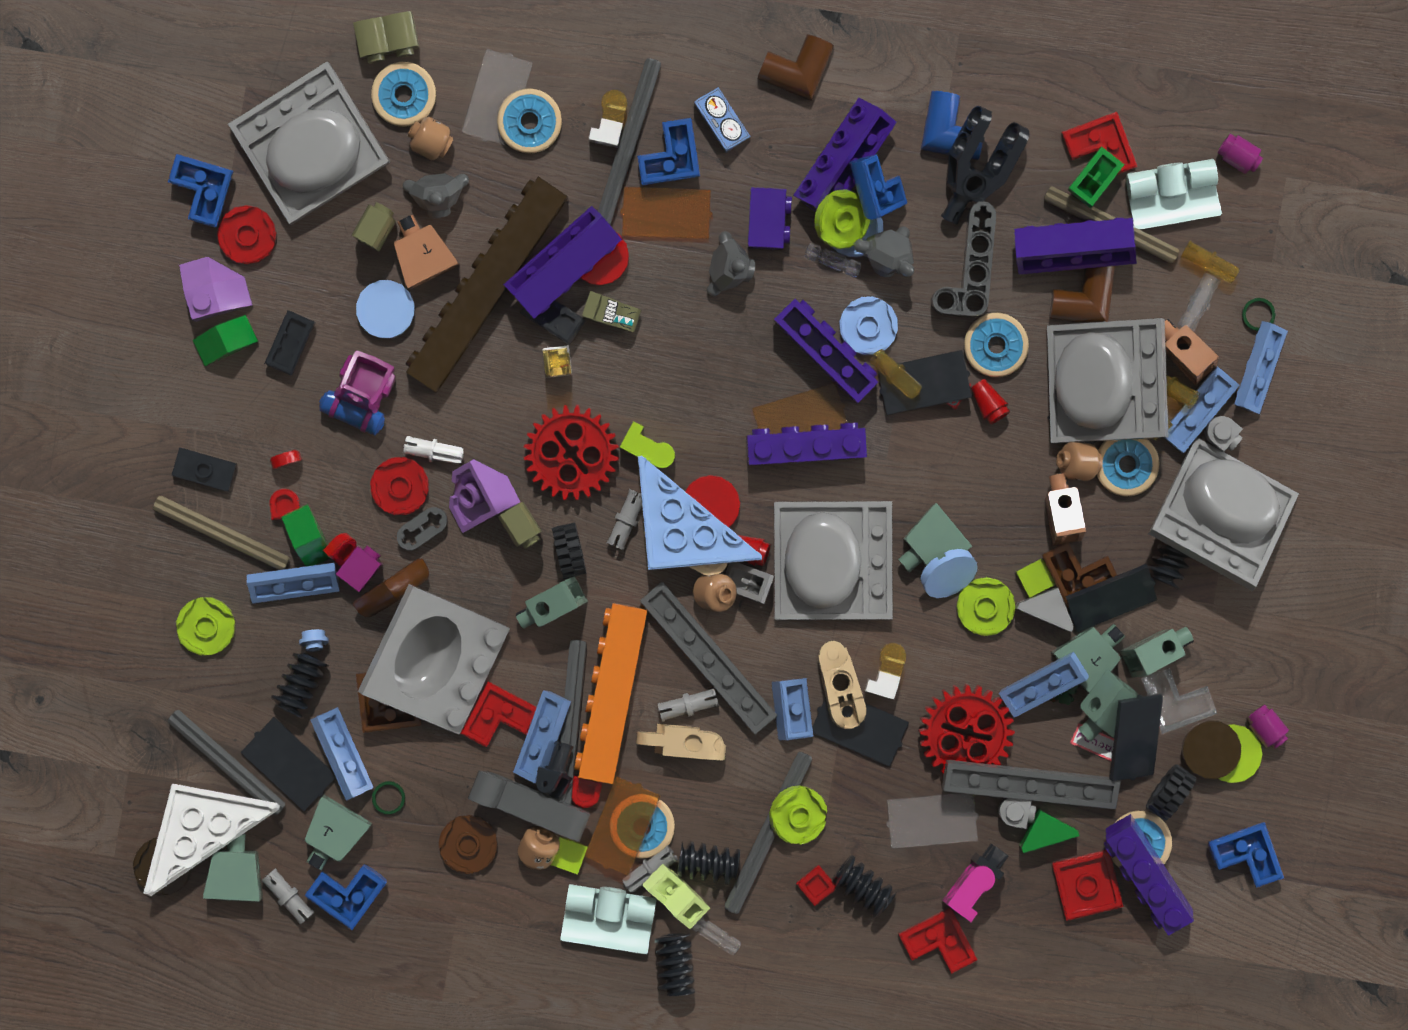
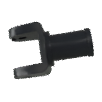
M555 741L549 765L545 766V768L538 767L536 786L539 791L547 793L553 798H560L566 793L572 781V777L568 776V772L565 770L574 746Z

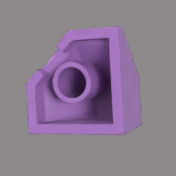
M205 257L179 265L183 291L192 320L197 322L253 306L245 277L215 260Z
M471 460L452 472V482L455 483L454 495L450 496L449 508L462 533L520 503L506 475L476 460Z

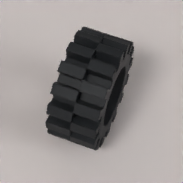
M575 522L553 527V538L563 579L587 574Z
M1178 764L1173 765L1151 793L1146 808L1167 821L1189 795V791L1196 782V777Z

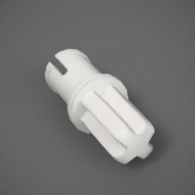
M411 436L406 437L405 442H407V445L404 444L403 452L406 455L410 454L429 458V462L439 460L453 464H460L463 459V448L437 443V439L428 441Z

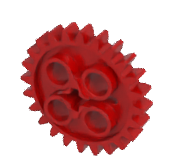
M567 405L563 407V414H559L555 408H552L553 417L549 418L542 414L544 424L533 423L534 427L538 430L537 433H527V436L533 440V443L524 445V448L531 450V454L525 456L524 460L532 461L533 465L526 470L527 472L536 471L537 475L532 481L537 482L542 479L544 483L541 490L544 491L549 486L552 487L553 497L559 491L563 493V500L568 498L569 492H573L576 500H579L580 491H584L590 497V488L592 486L598 491L601 490L598 483L600 480L609 483L610 480L605 475L606 471H616L609 465L610 461L619 460L618 457L611 455V451L619 448V445L610 444V440L616 434H606L605 431L609 428L610 424L605 423L600 426L601 415L599 414L593 419L590 418V408L584 414H580L579 405H576L573 413L569 412ZM571 424H579L583 431L582 436L578 440L567 438V427ZM555 431H559L572 448L578 446L579 450L576 454L588 469L587 474L581 471L572 458H564L563 455L566 454V449L554 435ZM549 441L556 442L559 446V452L554 458L545 457L542 451L543 445ZM595 447L600 451V459L597 463L589 464L585 461L584 451L587 448ZM565 465H573L577 470L576 478L571 482L564 481L560 476V471Z
M969 684L964 685L963 692H960L958 687L953 685V694L951 695L944 689L942 690L943 699L941 701L936 697H932L936 706L934 708L925 706V710L930 715L929 717H920L921 722L927 726L926 728L919 729L918 732L927 737L920 741V745L930 747L924 752V755L926 757L935 755L931 764L936 767L942 763L940 771L943 774L946 760L1001 765L998 760L999 755L1003 757L1009 756L1003 748L1004 746H1013V743L1007 739V736L1015 734V731L1007 728V725L1014 721L1011 717H1004L1009 711L1007 706L998 708L1002 702L1000 697L991 701L993 694L991 690H987L982 695V687L980 685H977L973 692H971ZM955 707H962L964 711L962 718L957 721L950 720V711ZM985 714L991 715V724L987 728H979V717ZM943 723L960 729H966L969 725V728L975 733L991 735L992 738L991 740H985L971 734H967L964 738L959 731L944 729L941 726ZM945 736H955L956 741L952 748H942L941 742ZM974 743H982L984 746L982 754L976 757L971 756V746Z

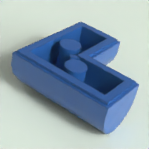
M931 91L920 150L948 155L962 128L955 125L960 102L959 95L943 91ZM979 143L971 159L979 160L983 143Z
M692 119L662 122L666 152L637 156L642 186L700 177Z
M176 154L168 183L195 190L196 193L188 219L217 228L234 171Z
M877 154L849 163L863 213L867 219L880 218L907 204L900 176L892 177L885 181Z
M1265 822L1208 841L1211 856L1218 870L1246 860L1256 888L1284 878Z
M363 865L347 888H345L322 871L305 894V897L353 930L385 886L387 880L371 867Z

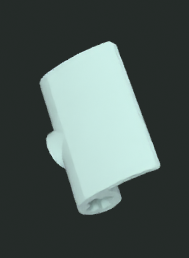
M1214 159L1186 164L1182 162L1157 166V169L1126 174V185L1134 227L1139 230L1220 216L1222 214L1216 185H1218V172Z
M569 884L561 940L647 954L656 898L627 894L625 890L613 887H600V889Z

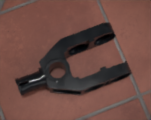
M976 106L971 110L948 153L946 185L952 189L953 195L941 217L949 222L953 221L956 225H958L959 219L969 202H983L1006 183L1029 139L1028 128L1015 122L1010 123L1002 134L984 170L979 171L971 166L970 160L979 143L984 142V134L992 118V111L982 106ZM971 177H974V178H973V181L971 182V184H969V185L966 186L967 181H968Z

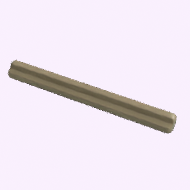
M1053 186L1048 188L1044 196L1046 202L1084 221H1103L1115 218L1093 206L1089 208L1081 200ZM1134 227L1136 247L1168 263L1175 262L1179 254L1178 248Z
M158 496L153 505L155 511L278 570H284L287 567L290 559L287 555L174 501Z

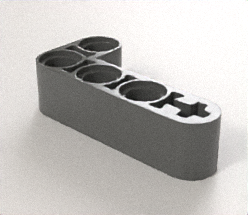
M978 202L968 212L961 288L943 287L932 295L931 307L937 314L974 318L982 315L987 310L996 224V210L988 202ZM981 208L984 209L985 214L989 215V218L983 222L982 230L989 229V233L984 231L972 232V228L977 229L979 227V218L974 217V213H978ZM980 237L986 241L987 249L985 252L978 253L973 250L971 243L974 238ZM977 266L984 271V279L981 282H974L970 279L969 270L972 267ZM946 293L951 296L953 303L949 309H942L938 306L937 297L939 294ZM977 296L980 298L982 307L979 311L973 312L968 309L966 305L968 297Z
M478 771L468 799L486 807L500 809L579 842L590 817V813L489 771Z

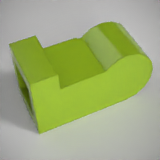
M633 421L620 448L636 457L643 456L655 467H669L675 459L673 448L667 443H656L641 435L644 427Z

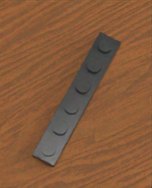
M663 582L658 584L640 600L754 734H757L777 716L775 711Z
M946 760L942 789L947 792L1116 809L1121 781H1111L1110 777Z

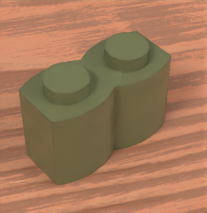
M411 11L353 23L360 58L362 60L367 59L369 64L385 61V56L390 54H396L397 58L414 55V50L420 48L414 16Z
M376 202L374 207L368 204L351 236L380 252L396 223V220L392 217L394 212Z
M524 502L518 503L497 517L516 547L522 545L524 549H527L541 540L538 534L542 530Z

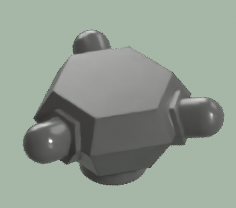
M445 173L427 175L416 182L406 180L403 183V190L409 193L421 208L427 210L429 217L441 218L451 214L450 207L456 204L463 187L469 183V178L466 174H459L456 177Z
M902 226L896 232L887 230L866 238V240L858 239L855 241L854 249L862 253L864 257L869 258L876 274L883 277H891L895 272L906 277L914 274L912 244L908 238L910 230L907 227Z
M727 231L720 233V245L713 252L709 273L712 282L707 287V293L712 297L717 296L722 291L737 287L743 281L749 282L755 271L754 260L749 259L746 251L732 239V235Z

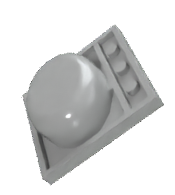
M328 61L228 124L290 225L390 163V160Z
M1156 318L1047 326L1051 443L1168 438L1165 319Z
M1196 438L1192 442L1148 534L1253 591L1257 587L1299 493L1205 441Z
M892 501L774 502L775 620L893 619Z
M408 584L358 692L460 735L510 628Z

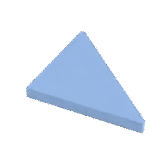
M638 456L648 570L762 560V555L758 551L753 549L646 458Z

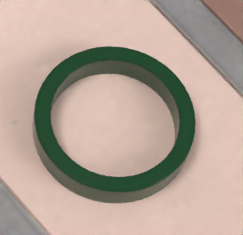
M1254 298L1243 307L1242 320L1251 330L1259 331L1260 327L1252 326L1246 318V310L1253 302L1260 301L1267 304L1271 310L1269 323L1273 324L1275 320L1274 306L1264 298Z
M393 781L380 783L372 794L374 807L383 814L398 812L403 807L406 799L403 788ZM393 785L400 790L402 801L398 808L387 811L379 807L376 802V793L380 787Z

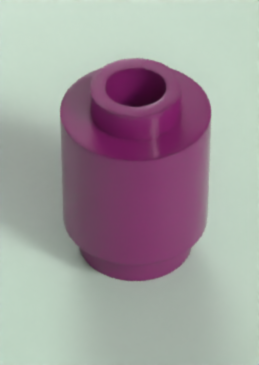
M1231 133L1226 137L1217 152L1222 156L1223 161L1244 174L1249 170L1254 173L1263 159L1259 155L1261 152L1260 148L1241 136L1237 135L1235 137Z
M1265 704L1246 718L1250 723V729L1265 748L1272 746L1276 749L1288 739L1285 734L1289 729L1272 708L1268 709Z

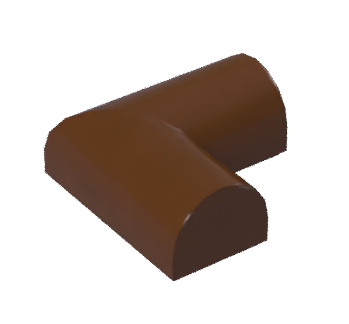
M806 35L796 62L768 51L757 79L812 101L834 45L816 36Z
M1115 266L1085 268L1082 292L1052 289L1049 319L1081 323L1108 322Z
M1069 542L1042 554L1067 608L1069 606L1065 596L1117 576L1108 556L1081 568Z
M418 558L356 599L353 606L364 617L375 616L402 599L408 584L419 587L427 581L429 569L422 558Z
M367 672L356 674L358 690ZM358 692L363 733L422 726V719Z

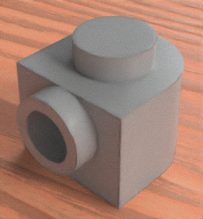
M1219 416L1212 418L1205 427L1204 434L1208 442L1222 452L1227 448L1232 451L1242 440L1243 437L1239 433L1243 429L1229 417Z
M1003 798L998 806V814L1007 825L1026 829L1027 823L1033 824L1036 806L1031 805L1032 800Z

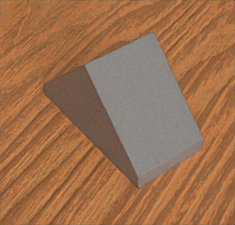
M738 562L729 563L725 573L734 581L737 594L765 603L774 575Z
M1055 587L1017 602L1015 606L1020 611L1069 632L1073 630L1074 626L1059 588Z

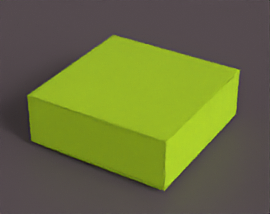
M1042 558L1016 571L1029 598L1056 585Z
M560 836V848L551 865L578 875L588 846Z

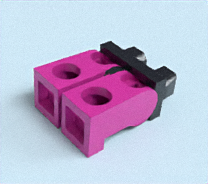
M991 843L982 855L975 852L971 858L975 863L970 864L964 870L942 901L972 922L978 914L972 908L983 892L993 887L995 878L998 880L1002 878L1004 872L1000 870V867L1009 856Z

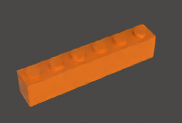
M617 603L612 604V609H605L603 625L608 626L606 638L600 637L597 654L602 655L600 666L594 665L591 683L597 685L595 695H588L585 712H589L591 715L589 724L583 723L580 741L585 742L583 753L577 752L574 770H579L578 778L609 784L614 782L647 609Z

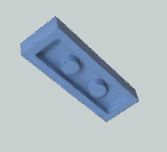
M1262 321L1260 329L1256 334L1255 344L1247 361L1246 370L1241 385L1238 388L1234 405L1260 414L1288 332L1287 330L1272 323Z
M1218 366L1215 367L1169 422L1168 438L1164 439L1181 453H1184L1240 385Z
M335 563L247 575V586L252 603L339 592V580L336 575Z
M1072 652L1001 689L999 695L1015 718L1086 681L1089 675L1076 654Z
M542 691L513 773L536 783L538 767L545 768L549 764L555 746L554 743L559 737L571 701L551 691Z
M337 707L310 719L345 799L349 800L374 788L339 708Z

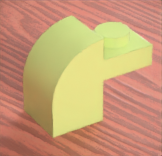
M664 864L643 883L645 889L662 902L675 918L689 929L710 909L704 900L681 877H678V874L672 869L667 868Z

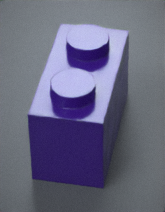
M751 187L748 249L783 250L784 243L789 244L790 226H785V214H791L792 197L786 196L787 189Z

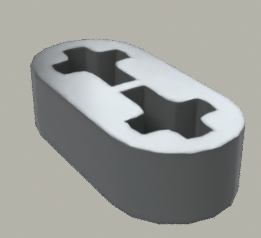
M438 507L426 509L398 530V544L406 550L419 548L446 528L448 523L446 513ZM432 512L434 515L440 514L442 516V519L439 521L441 525L439 528L433 525L425 530L422 526L430 520L429 513ZM420 528L422 532L415 537L416 544L412 545L410 542L405 544L402 539L405 538L404 531L406 529L413 532Z

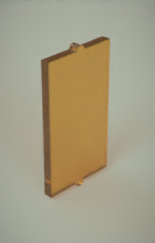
M624 187L623 208L620 210V213L623 214L622 236L709 239V220L713 215L710 211L711 190Z
M835 383L752 408L758 429L770 428V434L782 433V427L799 426V432L811 431L812 425H828L829 430H839L840 424L847 423L843 410L845 404L841 403Z
M616 776L585 857L603 864L605 869L612 868L627 876L630 875L661 795L642 787L641 783L635 784Z

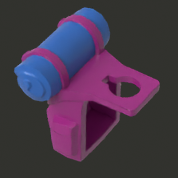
M356 350L344 362L339 374L341 382L335 392L328 390L321 397L319 411L327 414L330 418H335L360 429L364 433L368 432L375 436L384 426V414L378 410L382 398L388 397L396 379L394 367L374 356Z

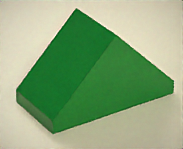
M1101 146L1074 179L1068 191L1091 208L1125 164Z
M246 315L216 325L193 339L205 367L259 342Z
M309 504L281 516L294 550L306 567L314 566L330 559L323 551L328 542Z
M1038 809L1033 824L1030 823L1019 847L1022 853H1026L1080 835L1074 827Z

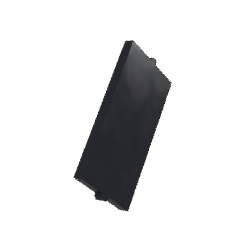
M963 350L878 368L882 388L879 392L883 395L887 416L972 398L968 379L971 373L967 371Z
M1147 564L1065 596L1070 610L1068 613L1070 618L1073 619L1076 631L1080 632L1156 601L1157 596L1154 589L1156 582L1151 578Z
M1139 694L1136 698L1118 700L1110 770L1111 781L1124 779L1133 781L1136 777L1154 775L1163 702L1161 694L1149 696Z
M825 697L822 706L817 708L818 715L812 726L813 733L890 766L898 747L902 746L901 740L909 722L865 703L866 715L860 725L852 729H842L832 722ZM849 706L843 707L842 715L850 717L853 713L852 708Z
M275 717L260 732H255V737L241 751L250 762L303 811L318 796H323L326 787L336 778L334 772Z

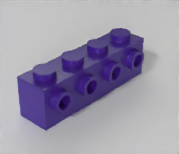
M858 98L793 196L816 212L818 205L828 194L835 190L846 189L851 191L855 186V181L849 163L863 157L875 155L897 122L881 108Z
M591 206L503 285L523 308L535 318L545 312L550 304L561 294L569 291L572 284L583 274L590 272L603 256L611 253L622 239L605 218Z
M1114 218L1103 221L1088 220L1082 223H1057L1049 226H1027L1014 229L1018 274L1137 264L1133 218Z
M794 299L773 321L856 404L859 403L878 383L875 379L878 374L869 364L865 362L861 365L854 358L857 353L845 341L840 344L833 337L836 332L824 320L819 323L812 316L815 311L804 300L799 303Z
M858 423L840 424L839 430H829L828 425H812L811 431L799 432V426L782 427V433L770 434V428L752 429V435L746 436L747 466L867 457L865 428H858Z
M1130 814L1107 827L1106 841L1104 842L1105 848L1112 858L1117 856L1122 865L1119 867L1128 882L1132 880L1136 885L1135 893L1143 905L1148 904L1153 912L1151 913V918L1157 928H1164L1169 936L1194 922L1192 907L1133 816Z

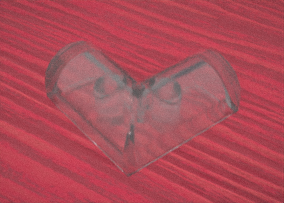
M1169 668L1156 671L1141 678L1147 696L1155 694L1163 696L1159 728L1161 734L1218 714L1208 686L1179 695Z

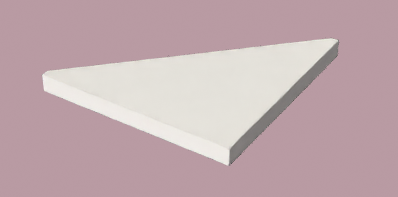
M172 784L144 894L152 896L278 811L280 805L269 801Z

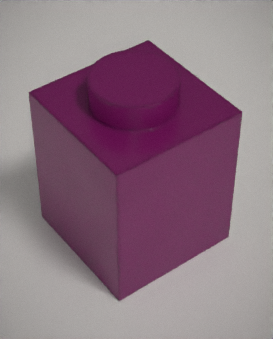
M368 545L364 549L361 546H357L336 575L358 592H362L383 565L378 560L381 555Z

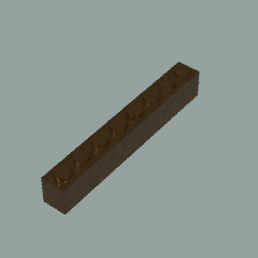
M539 176L535 182L531 179L527 182L521 192L524 198L518 206L513 204L504 218L508 222L502 230L497 228L488 241L491 247L485 255L480 253L471 266L475 269L469 279L464 277L455 289L458 296L453 303L448 301L438 315L442 318L436 328L431 326L422 338V341L425 342L420 352L414 350L405 364L409 367L406 373L436 393L440 390L506 292L507 288L503 284L523 267L568 200L567 195Z

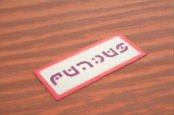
M1079 723L1070 743L1112 761L1114 738L1099 733L1090 741L1079 731V728L1082 726Z

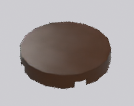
M470 814L458 816L448 822L442 830L439 839L440 854L446 865L454 871L465 874L479 872L486 868L495 857L498 846L497 836L491 824L482 817Z

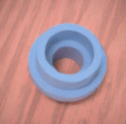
M319 629L302 632V639L299 640V645L306 647V651L323 650V645L329 643V638L325 636V631Z

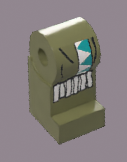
M590 291L582 318L634 333L642 310Z

